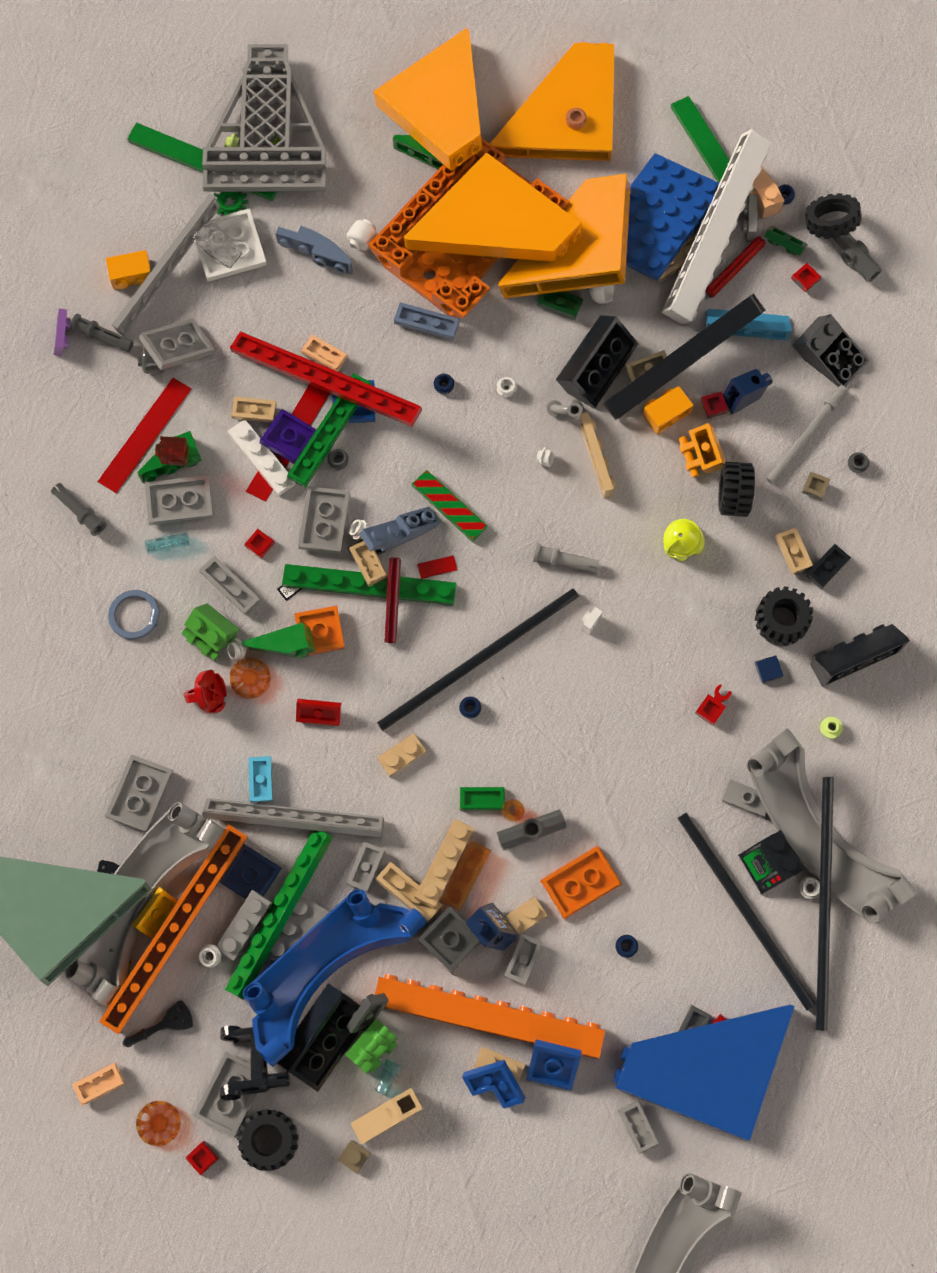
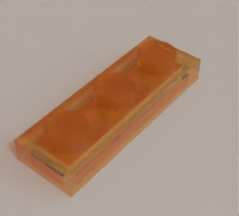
M472 840L470 841L440 902L461 911L491 853L490 849Z

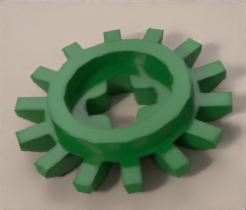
M242 192L214 193L213 195L217 198L216 200L220 206L217 214L220 215L225 212L224 215H228L229 213L239 212V209L246 210L247 207L243 205L247 204L248 200L243 199L247 197V194L241 195ZM227 198H231V200H236L233 202V206H230L229 204H224L227 202Z

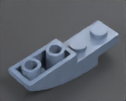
M278 226L276 238L277 243L282 247H291L303 254H312L313 262L320 267H330L339 273L352 274V261L330 239L304 226H300L298 232Z
M429 506L401 514L393 521L365 528L360 532V536L370 552L377 549L385 551L429 532L439 526L440 522Z

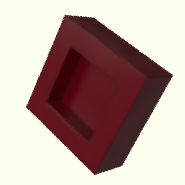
M722 391L701 397V403L707 419L728 412Z

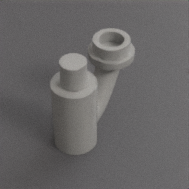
M577 399L572 400L569 405H562L557 400H552L547 405V412L551 416L569 414L571 417H578L583 410L582 402Z

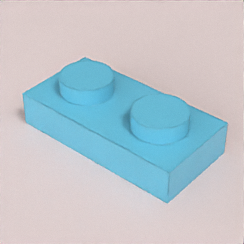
M271 756L248 757L250 803L273 802Z

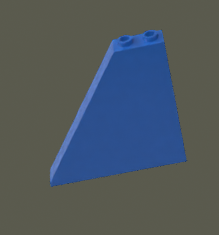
M790 1004L631 1043L629 1047L625 1046L620 1059L624 1062L621 1070L617 1068L612 1081L616 1083L614 1088L742 1140L750 1141L795 1006Z

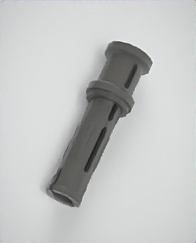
M78 313L74 315L71 321L70 330L83 333L89 339L97 338L128 353L133 347L134 340L99 326L97 321H89L82 318Z
M61 483L56 484L59 489L57 490L53 487L51 493L77 516L78 522L81 525L84 524L90 530L91 535H99L105 529L107 522L103 519L100 520L94 514L92 508L85 507Z

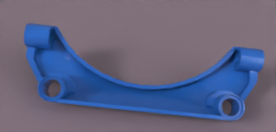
M353 890L259 977L246 986L243 996L257 1014L252 1019L255 1046L264 1060L273 1067L293 1049L300 1017L312 995L329 976L349 961L369 951L408 942L427 924L422 914L414 908L409 910L408 908L383 903L375 906L370 902L363 890Z

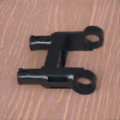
M230 1025L220 1029V1039L223 1041H233V1044L251 1042V1080L228 1082V1085L221 1086L220 1099L228 1101L238 1100L241 1098V1095L266 1093L269 1091V1088L289 1087L290 1082H287V1080H290L288 1071L268 1074L267 1062L259 1054L255 1046L253 1027L240 1028L239 1026Z

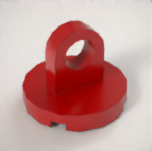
M206 670L198 674L194 688L186 691L183 696L186 703L197 702L205 713L216 714L221 712L226 705L224 697H227V689L219 673H214V670Z

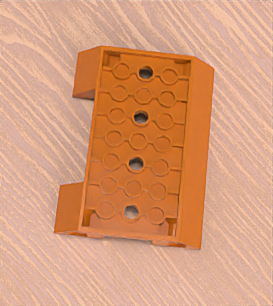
M483 138L482 150L452 171L443 164L368 244L370 250L390 273L446 315L463 319L490 290V287L482 282L481 279L501 257L408 250L405 248L404 236L486 152L562 209L569 202L538 178L531 183L505 164V154ZM427 272H432L435 274V277L433 279H426L424 275Z

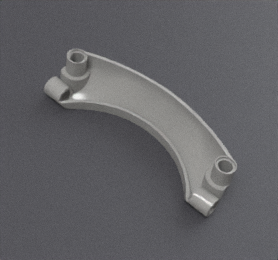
M787 728L747 761V769L750 772L761 802L777 831L781 830L799 861L820 882L822 813L813 798L808 784L805 769V750ZM833 829L831 893L854 912L862 916L869 923H876L899 903L907 902L917 893L899 869L879 863L860 853Z
M180 802L173 804L139 840L114 873L115 875L143 879L152 890L66 969L65 977L82 985L85 990L94 993L92 995L94 999L109 1007L127 979L132 948L139 932L132 924L159 887L164 890L183 869L196 860L208 855L225 829Z
M692 1173L685 1174L657 1217L644 1243L633 1273H689L697 1257L708 1242L732 1222L742 1192L725 1185L720 1186Z

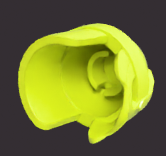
M679 519L672 522L664 532L663 546L665 553L679 561H684L694 554L699 555L705 546V537L702 530L696 523L688 519Z

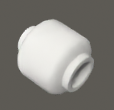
M357 220L347 233L349 246L355 251L368 250V244L377 236L376 227L368 220Z

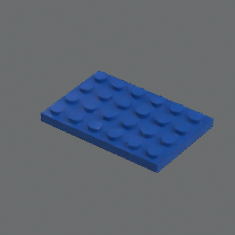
M654 153L630 186L626 266L658 281L705 217L720 183Z

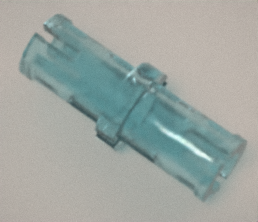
M188 532L175 535L165 534L163 537L144 541L147 554L162 550L171 551L172 548L190 545Z

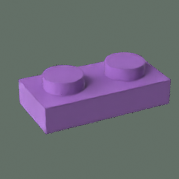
M59 308L54 345V355L62 356L63 349L68 348L69 337L65 336V330L70 329L71 318L67 317L66 309Z

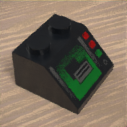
M781 830L738 855L761 895L804 870Z

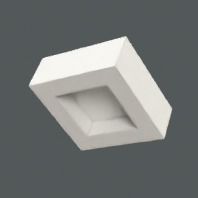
M596 607L592 612L587 611L581 621L584 623L582 630L590 634L600 620L603 611Z

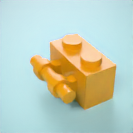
M707 423L690 430L689 433L692 439L690 442H688L686 436L678 439L681 445L679 447L680 452L684 454L686 460V469L690 471L692 478L700 476L697 469L700 466L707 474L722 469L726 460L712 425ZM693 449H695L698 459L694 460Z

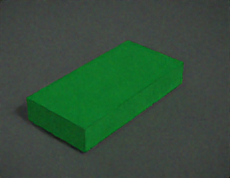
M460 787V811L505 810V787Z

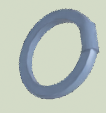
M129 590L120 594L112 602L108 612V620L112 630L120 637L139 639L145 637L157 627L161 611L156 600L149 593L141 590ZM131 597L145 599L152 608L148 625L137 632L122 630L117 625L115 619L118 606L124 600Z

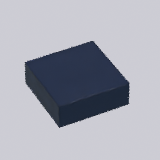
M776 655L755 662L761 683L784 676Z

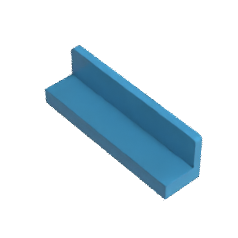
M707 309L705 328L730 310ZM761 314L733 335L788 340L792 324H789V316Z

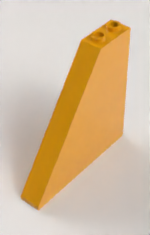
M464 29L373 91L376 106L449 170L452 171L483 149L469 29Z
M574 43L494 138L491 145L504 153L505 158L611 161L613 151L614 44ZM572 108H580L586 113V123L581 129H571L566 124V114Z
M486 152L404 236L405 248L408 250L554 262L558 257H562L566 253L568 246L572 242L575 243L580 238L581 222Z
M626 173L591 178L584 181L563 208V210L581 222L580 238L575 243L572 242L568 246L566 253L562 257H558L554 262L518 259L499 282L498 286L504 299L625 284L631 191Z

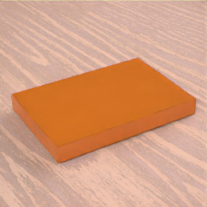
M599 846L594 847L540 880L564 920L622 885Z

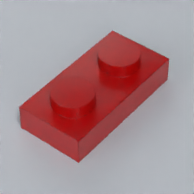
M297 699L296 722L340 726L342 703Z

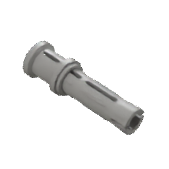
M537 543L533 562L538 560L550 563L551 566L560 564L596 574L600 561L561 552L558 547L554 549L544 547L540 543Z

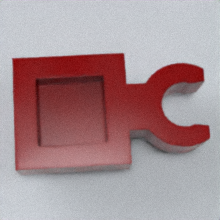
M721 684L715 688L714 698L708 694L695 712L696 715L714 726L727 707L722 702L727 701L732 694L729 691L725 696L720 695Z

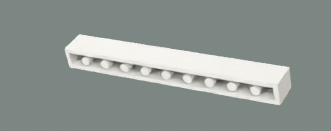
M752 129L743 133L738 141L663 308L662 313L681 325L692 322L697 316L698 312L696 310L698 305L705 298V290L713 280V272L721 262V254L729 244L731 232L737 226L738 221L736 220L744 210L746 205L744 202L754 187L752 184L761 172L760 166L769 154L768 148L771 142Z

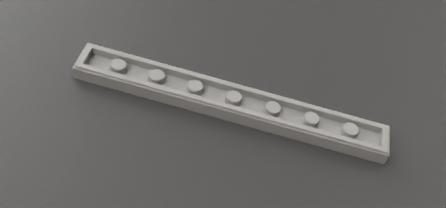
M209 194L113 322L112 326L117 333L122 336L126 335L219 210L220 206L214 196Z
M207 798L202 812V816L207 819L380 838L384 826V817L212 798Z

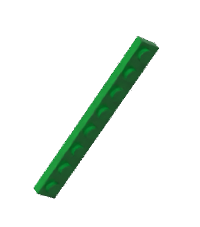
M285 564L282 586L387 598L388 578L368 587L361 572ZM400 576L399 600L454 606L456 582Z
M313 830L302 852L297 857L292 870L286 877L282 888L275 897L267 915H265L258 931L252 938L248 949L241 958L233 976L230 978L225 988L226 991L243 1000L245 999L243 996L244 989L256 979L333 839L332 836L322 831Z

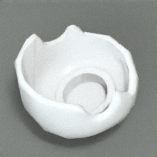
M614 285L589 288L592 300L597 304L612 302Z

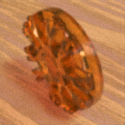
M248 657L238 661L231 669L230 685L233 691L240 697L247 699L257 698L263 695L269 688L271 674L266 664L261 660ZM252 662L255 663L254 669H251ZM248 663V668L243 669L241 665ZM260 665L265 669L261 672H256ZM240 669L243 673L240 674L236 670ZM267 675V678H259V676ZM234 676L241 677L239 681L233 682ZM258 682L266 683L263 689L257 685ZM243 683L240 688L236 689L239 684ZM256 686L258 693L254 694L252 687ZM245 687L250 688L249 694L242 693Z
M166 1101L148 1103L141 1109L136 1120L138 1135L145 1143L152 1146H163L170 1143L177 1136L181 1126L179 1112L172 1104ZM158 1104L165 1105L162 1113L157 1111ZM151 1106L153 1107L156 1113L154 1115H152L149 1110V1107ZM170 1108L172 1112L166 1117L164 1114ZM144 1112L150 1116L147 1122L141 1120ZM175 1115L177 1123H169V1118ZM149 1124V1128L141 1130V1125ZM168 1125L176 1128L175 1131L168 1130ZM149 1130L153 1131L150 1140L144 1136ZM164 1131L168 1132L171 1136L165 1141L162 1137ZM156 1133H159V1142H155Z

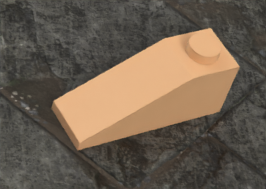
M761 167V172L755 178L752 184L754 186L753 190L749 195H758L757 211L761 219L780 213L784 199L776 183Z

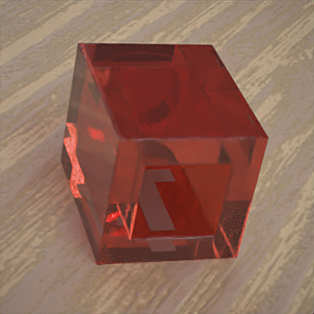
M160 436V443H157L155 447V455L158 456L161 464L187 466L189 452L187 439Z

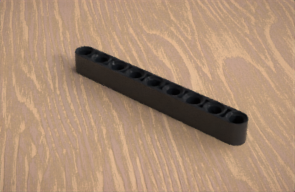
M753 293L604 402V406L616 421L765 312V308Z

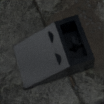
M832 314L817 317L792 345L808 364L838 387L840 385L846 387L869 361Z

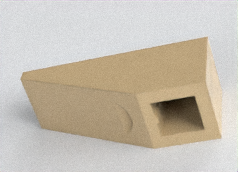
M410 1088L350 1124L362 1145L420 1112L423 1108L413 1089Z

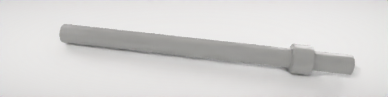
M840 385L836 392L827 398L821 411L768 476L767 481L770 484L775 483L830 411L836 409L839 405V400L847 391L845 386Z

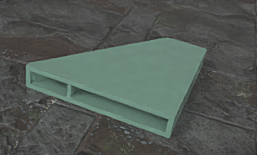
M0 857V935L39 981L49 986L141 901L152 888L140 878Z

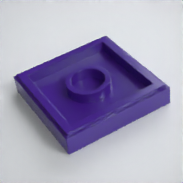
M281 409L261 437L259 443L295 464L317 429Z

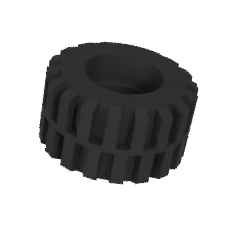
M726 461L722 466L718 493V508L721 515L749 516L752 510L755 491V470L752 463Z
M784 586L782 590L777 587L773 592L770 590L762 598L756 610L755 621H757V624L755 626L757 630L761 629L760 635L762 637H768L766 641L770 643L773 640L775 645L779 646L783 643L784 646H789L791 642L794 644L803 638L813 621V616H811L813 607H809L811 602L809 599H804L805 594L803 592L798 594L796 593L798 589L793 588L790 591L789 587ZM777 607L789 609L795 616V624L790 626L779 624L774 619L772 610Z
M266 1109L257 1111L244 1120L245 1123L241 1125L239 1129L240 1134L237 1136V1140H239L237 1147L238 1151L242 1154V1159L250 1167L260 1171H272L287 1165L293 1159L294 1153L298 1149L299 1135H297V1127L293 1124L290 1117L280 1111ZM264 1126H274L281 1133V1146L273 1154H262L255 1145L256 1133Z

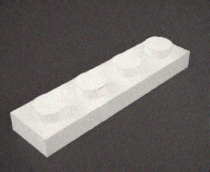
M245 419L228 430L229 436L278 496L296 485V482L288 479L287 470L270 449L259 443L261 438Z

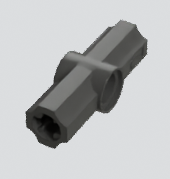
M850 233L847 236L842 235L836 239L830 237L829 240L840 251L843 262L849 267H854L867 282H871L881 273L882 269L870 257L868 248L862 241H856Z
M559 809L497 832V836L503 851L527 842H534L541 837L566 829L567 826L564 816ZM529 825H534L537 827L538 833L529 835L525 829Z

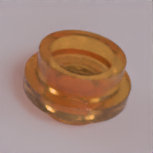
M516 799L506 801L502 807L504 818L511 822L520 820L524 815L523 804ZM512 806L515 808V813L513 815L510 813V808Z

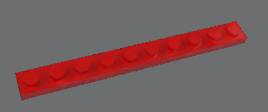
M241 331L230 346L231 352L407 426L413 427L422 412L420 405Z

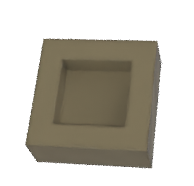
M810 471L802 493L822 501L830 479Z
M351 1140L338 1161L358 1174L371 1153Z

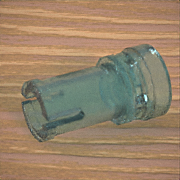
M386 1059L384 1068H382L383 1073L375 1091L388 1096L393 1082L398 1077V1072L400 1073L403 1066Z

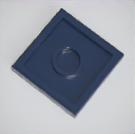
M244 844L219 883L244 899H247L252 890L265 897L280 874L282 867Z

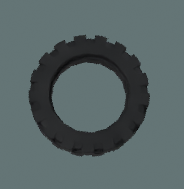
M837 193V195L828 194L826 197L821 196L818 200H813L805 211L807 230H809L810 234H815V237H824V239H830V237L836 239L842 235H849V232H854L857 226L859 227L861 224L860 202L855 197L852 198L851 195H843L842 193ZM841 211L848 213V215L837 220L826 221L819 219L822 215L830 212Z

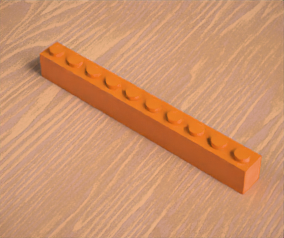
M228 824L99 1020L101 1024L115 1033L121 1034L247 841L248 836Z
M385 974L384 978H378L375 995L385 993L389 999L384 1007L385 1009L535 1044L537 1039L582 1050V1056L595 1059L600 1058L605 1030L600 1029L601 1025L587 1022V1026L577 1024L578 1019L565 1017L564 1020L555 1018L556 1014L544 1011L539 1015L532 1013V1008L519 1006L518 1010L510 1008V1003L497 1001L496 1004L488 1003V998L475 995L474 999L465 997L466 993L452 990V993L442 992L443 987L430 985L429 988L420 986L421 982L407 979V983L398 981L397 976Z

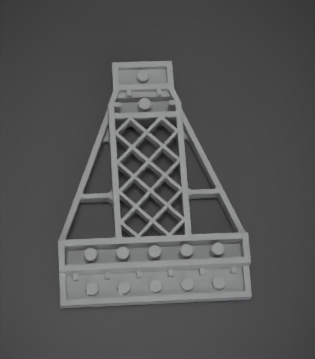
M248 44L247 62L243 68V75L207 146L203 147L204 192L326 191V147L322 143L291 73V68L288 64V44ZM252 88H262L258 93L251 90ZM272 88H282L277 94L271 90ZM266 93L272 96L267 102L261 99ZM285 94H286V102L281 98V97H283ZM242 96L241 122L227 123L238 99ZM293 96L297 97L308 123L291 122ZM258 102L262 106L255 111L251 106ZM278 102L282 106L275 111L271 106ZM267 110L271 115L264 119L261 114ZM247 111H248L249 113H251V115H250L248 118H247ZM285 111H286V119H284V118L281 116V114H282L283 112H285ZM277 118L281 124L274 128L270 123ZM255 119L261 122L256 128L250 125ZM267 127L271 132L264 137L260 132ZM284 128H285V136H283V135L280 133ZM222 132H240V147H215ZM312 132L318 147H291V133ZM257 136L261 141L254 146L249 141ZM277 136L281 141L274 146L270 140Z

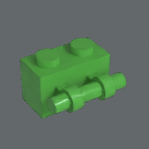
M206 603L193 609L184 624L187 628L182 631V635L187 638L186 641L189 644L198 647L201 650V654L216 661L220 656L216 651L227 648V644L236 637L240 629Z
M375 1019L345 1055L366 1074L370 1071L374 1073L383 1063L380 1061L385 1053L390 1055L398 1044L395 1041L398 1038L386 1026Z

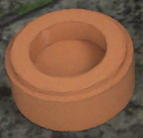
M572 108L567 112L566 124L569 128L577 130L585 125L586 113L582 109Z

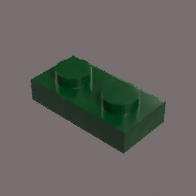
M773 225L767 229L764 235L770 244L780 245L786 248L789 254L800 256L808 245Z
M563 291L541 294L537 301L538 307L576 320L583 304L582 298Z

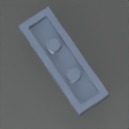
M400 302L394 318V324L454 340L459 325V318Z

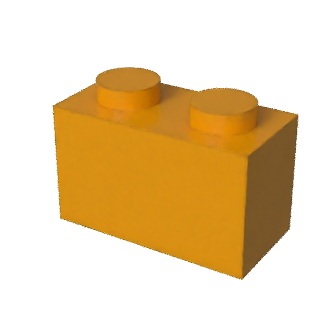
M147 250L106 258L109 279L113 289H126L128 286L142 285L152 271Z
M677 386L674 389L669 388L664 391L660 398L649 400L644 405L642 416L657 435L691 414L693 404L680 386Z

